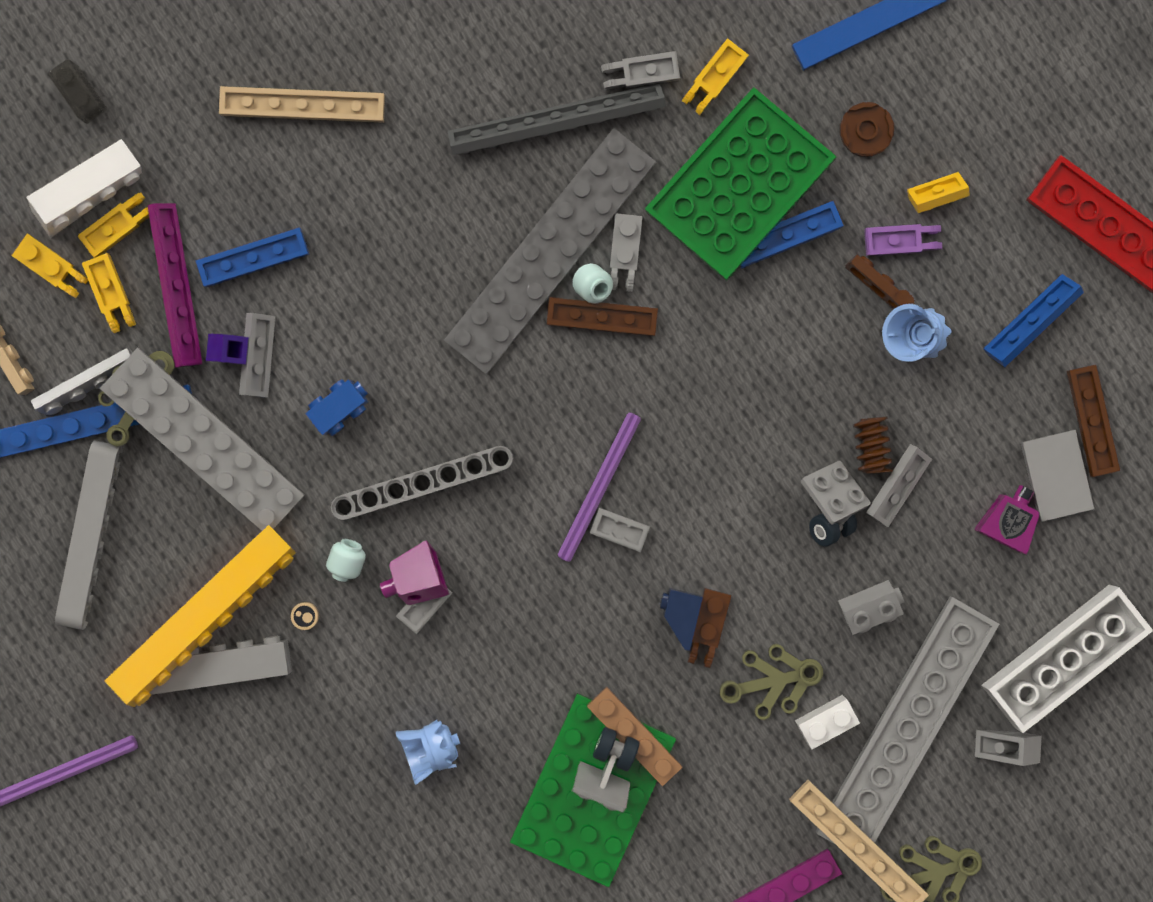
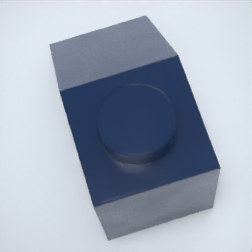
M669 588L668 594L663 593L660 609H664L663 615L684 650L690 651L703 597Z

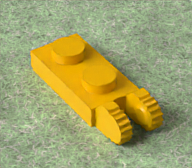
M727 38L694 80V85L684 96L682 102L687 105L693 100L699 88L708 95L698 104L695 111L701 115L712 99H716L749 55Z
M137 193L123 204H118L78 235V238L94 258L104 254L137 229L139 224L149 218L148 207L144 208L134 217L129 213V210L140 205L145 199L142 193Z
M26 234L12 254L15 259L74 298H77L79 292L76 288L64 282L67 275H72L80 283L87 284L88 278L73 268L74 265L30 234Z
M105 253L83 262L82 266L101 313L105 315L113 333L120 331L119 322L112 312L119 308L122 311L126 324L129 327L136 325L131 309L128 306L130 303L110 254Z

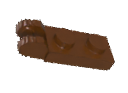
M857 254L845 265L848 271L893 309L904 304H915L914 297L907 290H898L894 286V281L889 276L877 272L873 268L874 264L868 258L860 257Z
M704 588L688 663L694 664L696 661L699 643L709 646L704 658V667H711L715 649L719 645L732 595Z

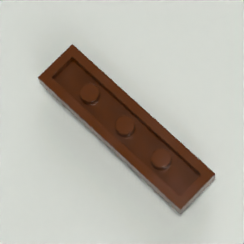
M549 297L547 325L655 336L658 308L601 302L594 304L582 300Z
M1090 365L1068 370V380L1090 477L1120 471L1097 366Z

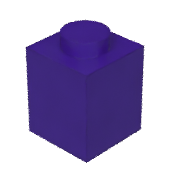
M208 333L206 361L246 365L249 337Z

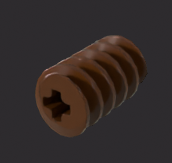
M888 416L860 419L861 421L853 424V428L862 430V432L854 435L855 439L863 441V443L855 446L857 450L864 451V454L856 457L858 461L865 462V465L859 467L858 471L866 474L893 471L892 469L885 468L886 465L892 463V459L884 457L885 454L891 452V448L882 445L890 441V437L881 435V433L889 430L888 426L880 424V422L888 419Z

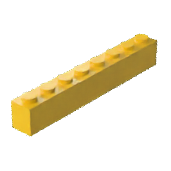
M268 525L121 664L105 682L126 705L135 707L136 705L144 704L150 698V692L157 685L165 684L171 677L170 673L177 666L186 664L192 657L191 653L198 646L202 647L207 644L213 636L211 633L219 626L223 627L228 624L233 618L232 613L239 607H245L253 599L252 594L256 590L266 587L273 580L272 575L278 569L286 568L293 561L292 556L296 552Z

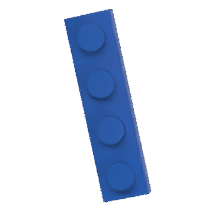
M834 201L779 222L740 266L741 269L843 228L844 225Z
M299 227L196 260L203 286L210 287L310 254L302 229Z
M1060 275L983 349L992 359L1006 367L1084 293L1082 287L1065 275Z

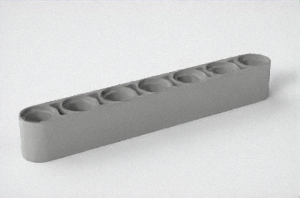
M95 440L90 446L55 616V623L57 625L81 630L87 627L86 616L87 612L91 610L93 600L91 591L92 586L96 585L99 570L96 567L98 559H101L104 546L102 537L103 532L106 533L110 516L107 515L109 506H112L115 492L113 483L114 479L117 480L120 467L118 458L119 453L123 452L122 446H113L110 443Z
M496 446L346 493L332 501L331 512L337 519L345 520L503 471L512 465L514 460L513 453L507 447ZM499 450L505 451L509 457L507 464L504 466H498L493 459L494 454ZM473 458L479 459L482 463V470L478 474H472L468 470V462ZM448 466L456 471V478L452 482H446L442 478V471ZM426 475L429 478L430 486L427 490H420L416 486L418 476ZM394 483H399L404 488L401 498H394L390 493V488ZM369 491L374 492L378 497L377 504L373 507L368 506L364 501V496ZM343 499L348 500L352 507L351 512L347 515L342 514L338 509L339 502Z

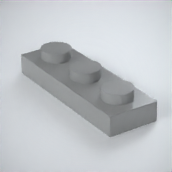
M246 313L244 337L249 338L246 365L242 364L239 395L268 397L275 316Z
M910 444L866 513L879 523L889 527L932 458L918 447Z

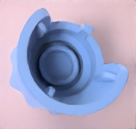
M904 304L891 311L884 322L882 330L883 342L888 352L896 359L906 362L916 361L921 358L938 357V352L947 346V336L951 334V329L945 325V317L936 313L933 308L923 309L915 304Z
M435 720L420 730L396 731L397 739L401 742L415 785L436 770L440 771L457 767L452 762L458 757L456 745L460 744L457 733L452 735L449 727L442 724L441 721Z

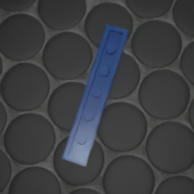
M883 0L792 44L791 47L804 71L949 0Z

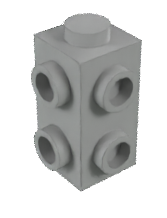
M889 580L838 600L852 635L867 632L876 625L894 621L898 616L904 614L900 605L904 603L903 596L898 587L893 589Z

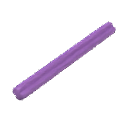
M633 413L627 414L560 548L559 558L567 562L572 560L641 421L639 416Z
M128 736L0 790V806L134 751L138 748L137 741L134 736Z

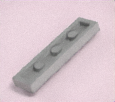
M126 348L30 400L34 409L44 415H53L60 412L62 406L70 402L82 400L86 397V393L93 389H99L111 377L113 370L121 366L133 352Z

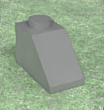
M976 730L975 757L1020 766L1040 763L1042 736L1022 732Z

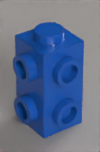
M341 379L330 388L332 393L323 399L322 396H319L308 405L310 410L305 414L322 435H327L328 433L331 436L335 435L345 427L342 422L350 416L355 419L366 410L364 405L368 403V400L365 398L368 392L359 381L354 384L352 380L348 379L345 382Z

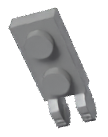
M676 51L626 58L620 62L601 65L602 73H613L614 71L621 70L624 72V78L611 79L604 82V89L606 90L680 80Z
M615 213L610 260L611 278L613 280L612 290H616L618 285L617 273L618 269L628 270L625 287L627 292H633L634 274L637 271L642 216Z

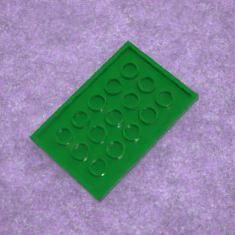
M753 87L647 205L645 212L727 281L830 167L837 156Z
M577 693L510 843L609 887L657 780L636 758L629 771L617 768L616 758L611 774L630 782L627 806L624 812L609 810L603 804L592 799H583L572 791L580 762L601 770L604 769L607 760L602 762L593 757L597 741L606 726L587 707V704L592 699ZM641 722L670 753L676 737Z

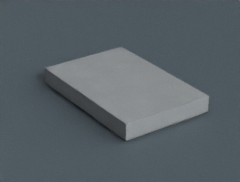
M1076 430L1021 442L1040 522L1094 509Z

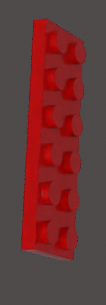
M1059 155L1026 201L1153 293V222L1065 157Z

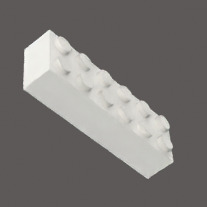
M1108 585L981 686L1013 727L1024 733L1153 630L1119 587Z

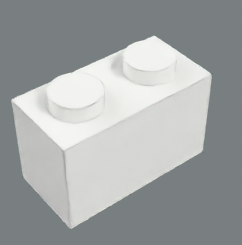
M843 695L795 720L811 749L860 724L851 705Z

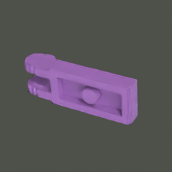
M921 224L864 229L866 256L921 253L927 250L942 249L941 242L922 243L921 234H937L941 232L940 225L921 226Z

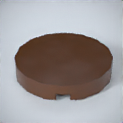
M862 102L852 106L844 114L840 123V137L843 145L851 153L860 157H872L882 153L889 146L894 136V122L890 113L873 102Z

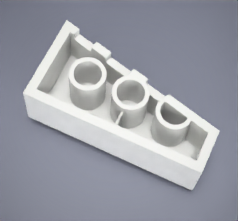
M121 139L26 198L31 211L50 238H52L99 203L113 197L123 186H130L137 182L140 178L139 175L142 173L141 166Z

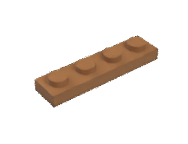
M607 686L587 704V707L606 727L617 732L616 738L620 742L625 743L627 737L634 738L640 742L635 758L662 786L682 768V765Z

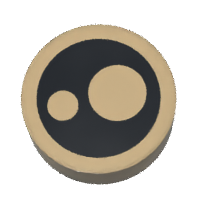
M302 602L296 605L291 612L293 625L301 630H308L314 627L319 620L317 607L309 602Z

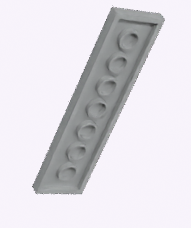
M139 347L99 388L260 530L263 531L268 525L274 529L304 496V493Z

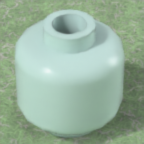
M590 263L583 265L576 271L573 277V288L587 302L596 304L604 301L611 294L613 280L610 274L600 266Z
M342 539L341 542L332 545L326 567L332 573L334 579L346 582L348 579H355L360 575L366 554L358 542Z

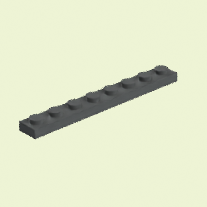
M660 83L450 130L448 131L453 155L467 154L482 148H493L504 143L519 142L526 138L549 135L552 132L566 129L572 130L583 125L598 124L605 120L618 117L624 118L631 114L645 111H654L658 108L666 107Z

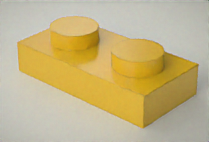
M959 172L907 189L909 200L917 213L970 196L969 187Z

